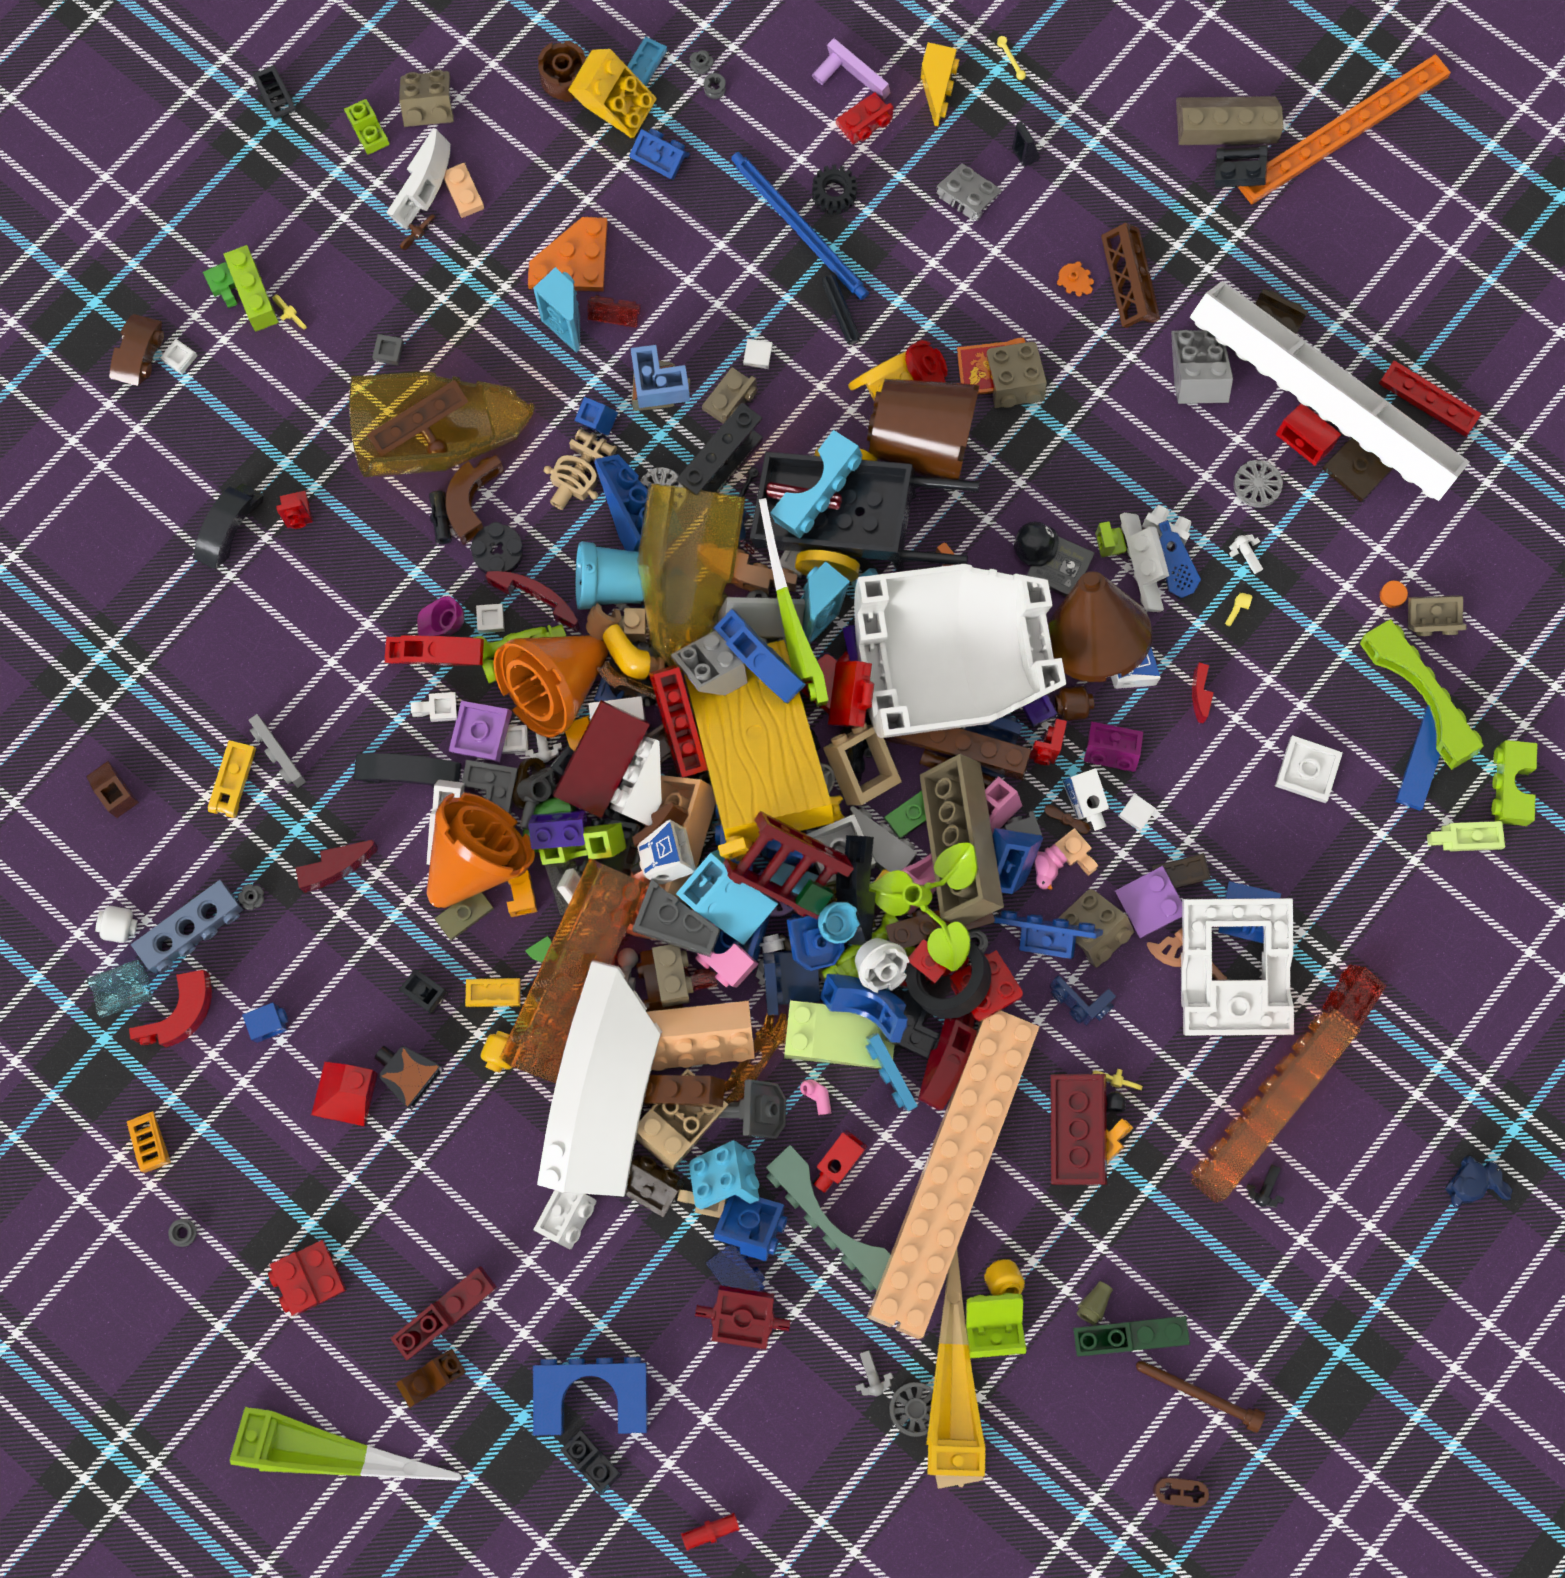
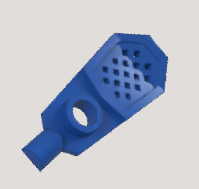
M1168 520L1161 522L1159 527L1162 536L1159 539L1169 576L1166 577L1168 591L1182 598L1194 593L1201 579L1179 534L1172 532ZM1169 542H1173L1175 545L1172 552L1167 549Z

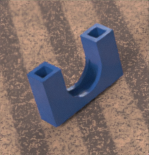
M625 1357L624 1363H613V1358H596V1364H585V1358L568 1359V1364L557 1365V1359H540V1365H533V1435L564 1434L565 1395L569 1387L576 1380L584 1376L602 1378L614 1389L618 1400V1434L648 1432L647 1363H641V1357Z

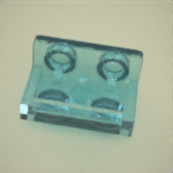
M138 960L87 978V984L93 991L96 1011L100 1018L153 999L148 974Z

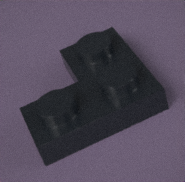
M906 990L902 1001L906 1004L904 1015L908 1018L907 1028L903 1032L900 1043H890L928 1060L930 1052L937 1048L941 1034L922 1026L927 1011L911 996L909 990Z

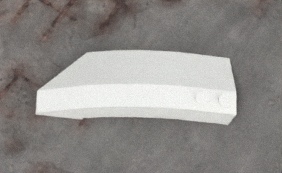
M595 960L591 962L571 1024L555 1086L537 1185L569 1193L611 1196L626 1195L639 1119L662 1031L657 1023H653L645 1011L647 1009L636 991L631 990L624 979V973L618 966Z

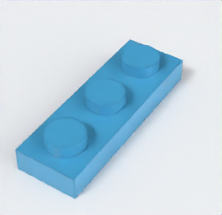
M873 1033L866 1037L869 1043L865 1046L872 1060L877 1058L882 1068L878 1070L885 1084L890 1083L895 1092L891 1095L898 1108L903 1107L909 1112L918 1107L880 1035Z

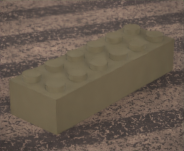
M958 754L920 774L933 868L939 855L947 848L959 843H972L975 847L978 869L973 883L961 890L950 888L947 882L943 886L936 887L941 919L951 923L960 922L965 926L1003 908L1004 904L981 763ZM934 872L935 882L943 879Z

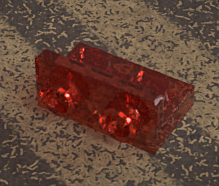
M1349 965L1342 972L1335 988L1328 994L1322 1008L1326 1012L1335 1013L1352 1029L1359 1030L1387 985L1366 967Z

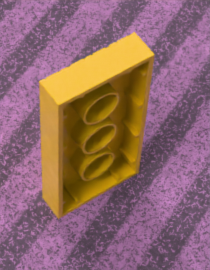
M780 640L767 643L791 668L785 641ZM746 665L747 684L725 696L699 692L684 674L725 840L733 836H742L755 842L760 834L754 819L760 811L799 831L834 823L832 803L799 692L788 704L785 703Z

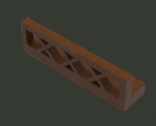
M1124 223L1102 234L1101 238L1122 327H1130L1142 320L1152 324L1161 320L1139 228ZM1120 235V244L1117 250L1112 249L1110 239ZM1120 257H1124L1126 261L1122 273H1119L1116 267ZM1126 279L1131 283V289L1127 296L1123 295L1122 292ZM1132 302L1136 304L1138 314L1128 318L1127 311Z

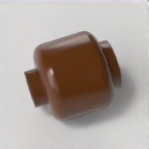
M1084 686L1064 687L1060 689L1058 695H1055L1057 716L1061 715L1065 721L1086 719L1089 716L1090 709H1094L1093 694H1088Z

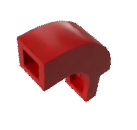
M198 970L176 975L179 1000L174 1012L163 1021L129 1028L130 1039L140 1042V1045H149L156 1043V1038H158L160 1045L169 1047L191 1036L200 1027L210 1008L212 998L210 973L205 970Z

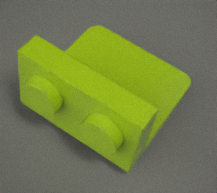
M1021 1294L978 1295L967 1299L966 1332L970 1358L1026 1354V1343L1022 1325L1023 1296Z

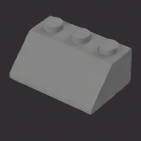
M726 598L718 612V623L733 609L738 612L766 644L784 640L786 644L778 598ZM792 599L802 626L805 599Z

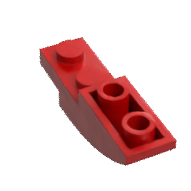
M410 635L386 637L384 663L483 665L484 639Z

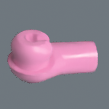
M812 1079L803 1081L800 1085V1091L803 1095L816 1101L818 1115L831 1114L828 1089Z

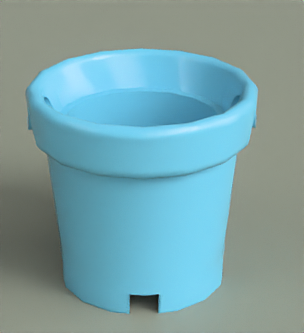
M580 542L576 558L575 586L577 608L579 610L591 609L597 603L599 605L641 604L645 586V576H643L642 568L645 567L643 552L596 547L591 542Z

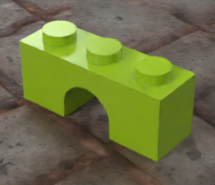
M246 245L224 253L223 255L244 309L255 332L279 323L248 246Z
M1505 740L1494 751V763L1497 764V773L1494 774L1492 785L1493 789H1496V799L1492 802L1491 811L1495 815V821H1501L1502 824L1528 826L1535 821L1536 795L1521 792L1516 787L1515 776L1516 774L1529 775L1537 769V743Z
M615 823L584 827L583 836L585 844L583 846L539 849L542 865L564 863L570 859L588 855L589 860L609 858L617 855L626 849L622 824Z

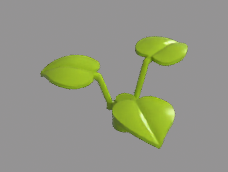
M972 843L953 845L939 855L934 865V872L943 879L938 882H927L923 886L914 883L908 873L895 870L886 873L877 881L869 884V891L876 892L875 903L887 914L902 916L910 910L912 905L920 907L921 911L926 912L941 925L942 928L935 929L930 934L927 942L928 952L935 962L948 968L950 971H956L965 962L971 943L968 930L960 922H952L947 926L939 916L928 908V905L932 900L931 888L943 886L947 882L950 888L961 890L973 883L977 875L978 865L975 847Z

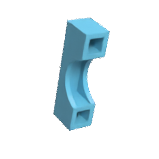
M835 430L831 432L818 449L824 463L823 474L819 482L806 492H786L770 512L775 523L798 538H801L804 533H808L814 525V519L820 512H824L830 504V498L836 491L838 492L843 488L846 477L851 471L856 470L862 461V453L859 446Z

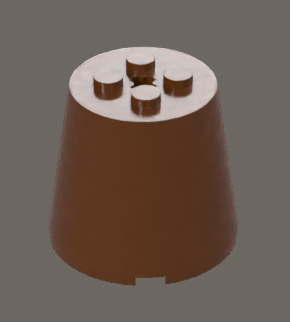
M884 379L881 392H876L873 414H871L867 435V441H870L869 453L884 462L912 464L915 473L924 477L959 480L980 385Z

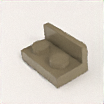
M732 367L704 402L702 410L724 424L741 403L750 402L754 398L758 390L756 378L753 376L747 378Z

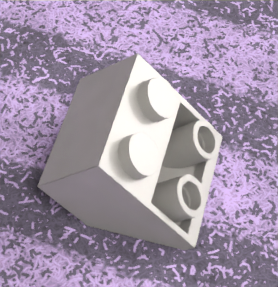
M716 630L671 654L672 659L699 692L725 696L747 684L744 663L725 644L726 641Z

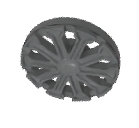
M912 1382L901 1386L894 1393L890 1401L889 1411L891 1420L899 1431L913 1437L928 1434V1428L925 1427L923 1418L928 1421L930 1419L927 1411H931V1405L926 1406V1404L932 1399L933 1389L923 1383ZM912 1387L917 1388L915 1398L913 1397V1394L911 1392ZM923 1390L929 1391V1394L921 1400ZM902 1391L906 1392L908 1401L900 1396ZM898 1401L905 1405V1407L895 1408L894 1404ZM897 1413H905L900 1420H896L895 1415ZM910 1419L908 1429H904L902 1425ZM916 1421L920 1427L919 1432L914 1431Z

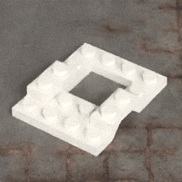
M1182 899L1181 1006L1183 1007V1034L1294 1035V1005L1290 991V966L1293 958V899ZM1264 926L1262 980H1212V927Z

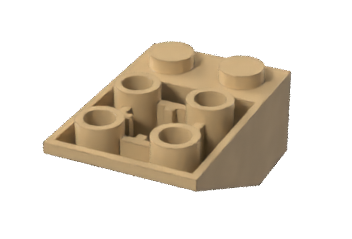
M688 1068L682 1074L685 1076H696ZM725 1101L723 1102V1107L655 1104L639 1121L636 1140L668 1169L673 1171L728 1104Z

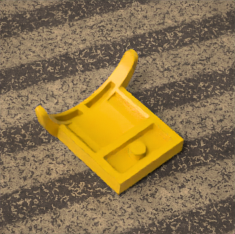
M906 351L860 375L848 384L849 389L854 390L865 384L873 400H875L876 392H881L884 379L913 380L905 361Z

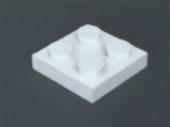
M1292 735L1289 739L1275 786L1326 803L1329 799L1343 752Z

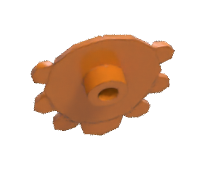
M1081 262L1063 266L1057 281V285H1063L1066 288L1067 294L1075 291L1078 297L1082 293L1090 294L1093 289L1090 285L1094 284V280L1088 277L1090 271L1088 269L1084 270L1081 267Z

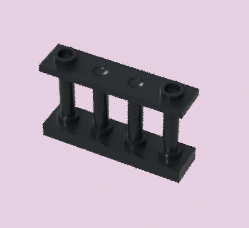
M744 403L738 406L676 479L678 483L686 488L682 504L698 516L708 506V501L720 492L763 441V437L754 431L756 426L762 421V417Z

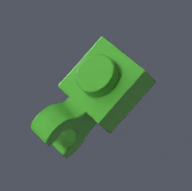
M224 262L204 271L203 274L214 297L221 294L228 308L237 305L231 291L236 286L227 263Z

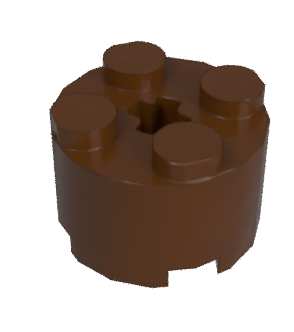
M564 40L565 43L554 45L552 42L542 49L538 57L540 81L543 89L551 97L563 100L564 102H570L575 97L568 89L586 61L585 53L582 48L571 41Z

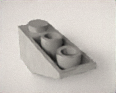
M854 806L850 808V816L855 815L863 835L874 837L872 855L876 862V868L880 871L886 869L891 872L895 870L901 871L911 865L917 855V852L914 851L915 846L904 838L899 840L892 835L894 831L884 823L877 824L871 819L872 815L864 808L859 807L857 809Z

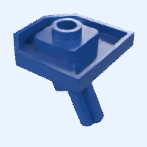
M795 913L792 914V918L787 920L792 956L795 962L809 971L836 964L845 949L844 943L834 944L824 939L819 931L818 918L815 919L809 915L806 917L799 916Z

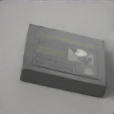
M1058 536L1059 546L1054 558L1045 565L1031 566L1027 576L1048 580L1050 590L1066 597L1080 577L1086 573L1095 552Z

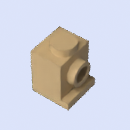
M624 608V616H621L619 626L631 643L638 640L646 642L647 617L645 608Z

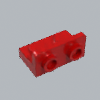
M874 92L837 117L836 125L854 145L860 140H867L872 132L879 127L887 126L893 118L894 107L891 103L886 105L877 93Z
M1056 719L1053 726H1048L1043 742H1034L1030 759H1034V762L1040 765L1055 763L1061 751L1067 721Z

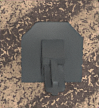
M745 1080L744 1099H741L740 1102H726L728 1106L718 1117L739 1118L743 1120V1136L776 1139L786 1123V1097L777 1083Z

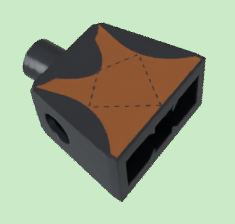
M383 1046L374 1057V1059L385 1066L379 1074L380 1079L410 1110L416 1106L444 1070L437 1063L405 1046L400 1047L396 1054L386 1046Z

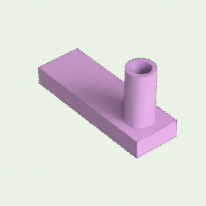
M833 38L827 45L829 56L812 74L813 78L823 85L842 65L870 90L876 92L884 101L890 94L889 83Z

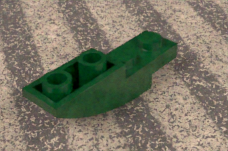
M1187 1316L1073 1328L1077 1357L1190 1345Z

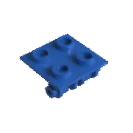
M1231 881L1228 882L1225 899L1281 898V893ZM1219 926L1218 933L1264 944V926Z

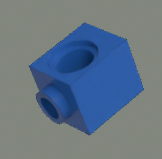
M584 397L574 421L609 436L618 412L604 404Z
M270 1003L242 1014L250 1038L256 1043L287 1031L285 1023L289 1022L287 1014L283 1007L279 1008L275 1003Z

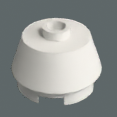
M874 938L864 943L856 954L855 964L859 979L863 986L871 989L873 992L878 993V990L889 988L891 991L898 987L907 976L904 971L907 963H909V959L903 947L882 938Z

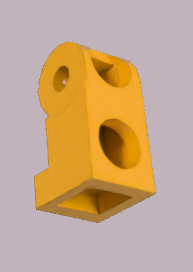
M528 870L524 874L507 881L512 888L514 901L507 902L510 916L516 917L538 912L531 876Z

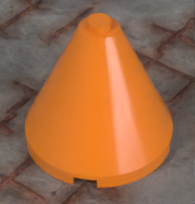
M591 635L511 639L495 652L494 672L496 681L502 695L505 696L509 693L517 706L512 711L519 720L535 733L553 738L571 727L608 656V649L603 640H598Z
M453 793L449 794L443 799L436 810L426 892L429 902L435 907L447 908L524 874L534 861L535 850L531 848L529 835L525 834L522 837L515 828L518 821L500 806L478 795L463 793L460 798H453L455 795Z

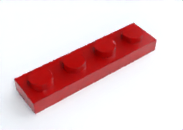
M1395 360L1379 382L1381 386L1467 437L1481 416V413Z

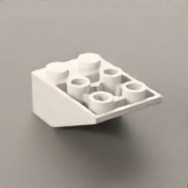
M644 736L622 778L623 781L619 789H616L610 801L612 803L610 809L650 826L652 824L651 814L659 809L662 802L660 744L658 740Z

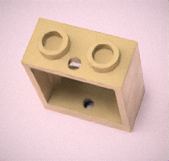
M866 722L864 727H852V732L847 735L840 734L831 739L832 743L823 748L847 805H863L902 782L884 738H879L873 726L867 725ZM866 739L880 775L859 786L845 750Z

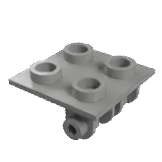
M963 163L937 185V194L940 195L939 198L941 200H944L953 208L960 203L957 211L961 212L963 210L962 213L969 217L970 220L975 219L976 221L982 216L983 212L981 211L1002 192L992 182L986 180Z

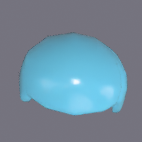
M832 902L825 906L818 917V927L823 938L836 944L845 943L854 937L860 924L856 915V907L848 902Z

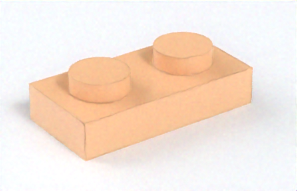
M465 163L447 169L443 179L461 218L483 210L484 205Z

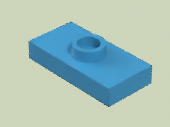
M645 36L627 67L645 86H647L665 56L667 46Z

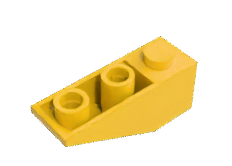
M928 42L922 62L921 80L934 125L939 126L940 118L946 117L948 103L945 102L946 95L951 96L954 81L950 79L952 74H957L959 59H955L956 48Z

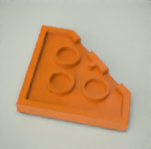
M580 218L529 261L528 288L533 289L556 267L561 273L566 272L572 277L575 282V291L604 292L607 218Z

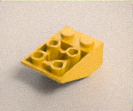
M611 49L592 50L568 89L584 107L630 138L635 137L657 99Z

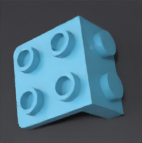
M733 1140L692 1159L689 1163L695 1206L699 1209H704L733 1195H737L750 1204L758 1201L759 1181L755 1175V1157L752 1151Z

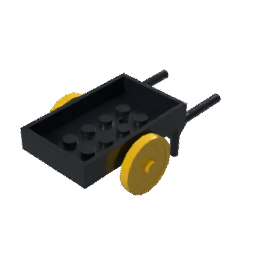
M819 448L815 450L814 456L765 452L750 539L756 548L768 549L759 499L766 498L777 550L800 552L797 554L795 569L807 576L815 566L819 568L826 561L851 582L858 579L860 564L851 557L889 560L898 572L904 570L903 562L905 561L949 565L968 564V556L903 549L911 501L916 498V488L928 487L979 492L980 481L916 476L912 464L880 462L868 451L860 449L862 461L859 467L849 473L843 488L835 492L842 497L840 509L827 508L824 512H820L814 519V525L808 533H804L801 538H798L775 523L770 512L780 499L769 498L766 494V489L770 482L808 489L813 488L821 479L824 470V463L818 452ZM864 512V515L858 516L859 513Z

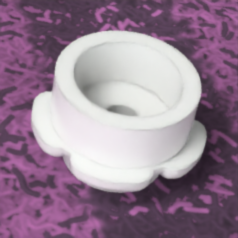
M778 934L762 937L764 943H761L760 946H762L763 953L785 949L783 944L785 938L779 939Z

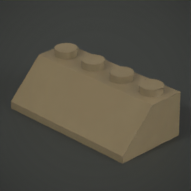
M1275 96L1176 99L1179 145L1277 144L1283 131L1282 106Z

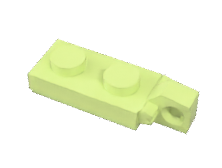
M1501 821L1450 823L1447 826H1442L1441 831L1430 832L1431 834L1427 835L1428 845H1443V850L1473 851L1505 848L1503 824Z

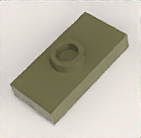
M481 892L452 905L437 916L435 921L449 940L452 941L494 910V908Z

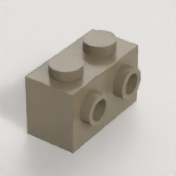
M671 944L652 948L662 1006L668 1007L690 1003L688 993L694 992L691 976L685 977L684 967L689 966L686 950L681 951L680 947Z

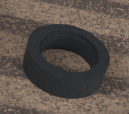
M972 940L967 956L972 965L971 978L965 989L953 997L941 999L929 995L926 989V976L908 963L906 970L908 990L918 1004L931 1015L946 1019L961 1017L973 1011L986 997L991 984V968L986 956Z

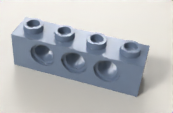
M219 880L137 939L131 946L148 970L155 974L158 972L163 973L173 966V961L178 957H185L192 953L196 948L195 945L203 939L206 941L215 936L218 932L217 929L225 923L231 924L240 916L239 913L244 909L227 885ZM211 907H216V915L211 919H207V910ZM189 923H194V931L190 935H185V926ZM171 939L172 947L168 951L163 952V942Z

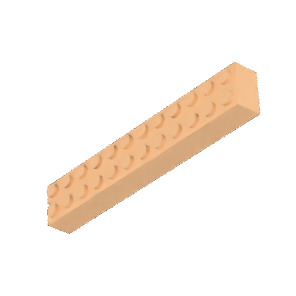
M1001 1010L979 1022L969 1058L948 1103L867 1318L888 1327L894 1326L895 1322L899 1321L901 1323L897 1324L895 1330L916 1339L924 1337L1040 1026Z

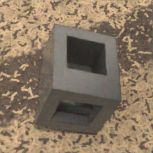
M1034 811L1028 812L1026 819H1023L1022 816L1009 819L1007 821L1008 824L1001 828L1042 836Z

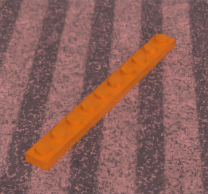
M1436 54L1269 161L1266 185L1239 186V190L1251 205L1447 79L1451 72Z

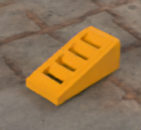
M153 1111L127 1121L140 1172L147 1173L171 1163ZM149 1121V1127L137 1131L136 1126ZM152 1132V1137L140 1141L139 1136ZM155 1142V1147L143 1150L142 1146ZM155 1152L158 1153L157 1157L147 1160V1155Z

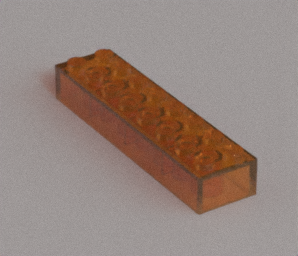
M591 858L589 859L500 1055L504 1062L511 1067L550 1082H557L571 1024L591 962L595 960L612 964L645 891L646 883Z
M1336 1009L1328 1013L1323 1011L1308 1025V1028L1311 1029L1310 1032H1306L1303 1036L1301 1035L1291 1046L1294 1052L1284 1056L1277 1063L1275 1069L1278 1072L1267 1077L1258 1087L1261 1093L1254 1098L1251 1097L1241 1109L1244 1114L1237 1119L1234 1118L1224 1130L1228 1134L1220 1140L1217 1139L1207 1151L1211 1154L1208 1159L1200 1160L1190 1172L1194 1176L1189 1182L1214 1203L1226 1200L1361 1031Z

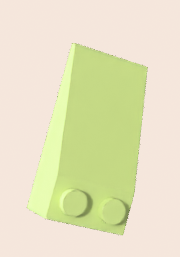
M790 1000L784 1054L786 1059L881 1069L882 1067L877 1058L872 1060L865 1046L869 1044L866 1037L873 1033H878L892 1059L894 1044L885 1041L886 1036L882 1030L866 1017L849 1012L830 1011L825 1004Z

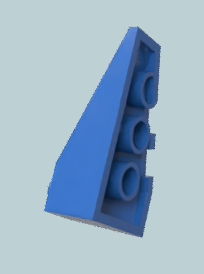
M618 454L595 459L594 463L619 539L626 551L643 552L644 556L653 554L682 534L683 530L673 510L667 504L663 506L655 497L656 493L651 488L647 489L638 480L639 475Z

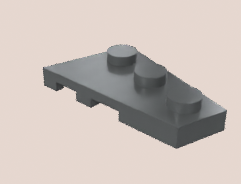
M651 879L632 928L633 932L711 957L720 930Z

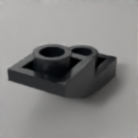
M581 1430L560 1450L577 1471L581 1472L601 1495L622 1475Z

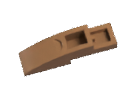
M713 543L698 544V557L707 567L726 581L750 592L754 590L764 591L767 596L770 587L776 588L772 569L761 563L750 565L749 554H745V551L738 548H731L730 550L721 549L720 546ZM782 568L788 590L796 592L798 574H794L792 570Z

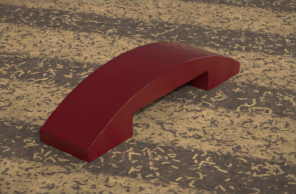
M490 571L485 575L489 585L511 596L515 588H518L554 608L553 616L555 621L575 632L579 631L578 620L570 607L554 591L540 582L510 572Z

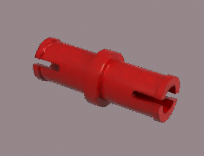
M731 1513V1515L713 1522L705 1521V1525L681 1533L686 1551H689V1549L710 1541L713 1544L717 1542V1538L740 1531L735 1514Z

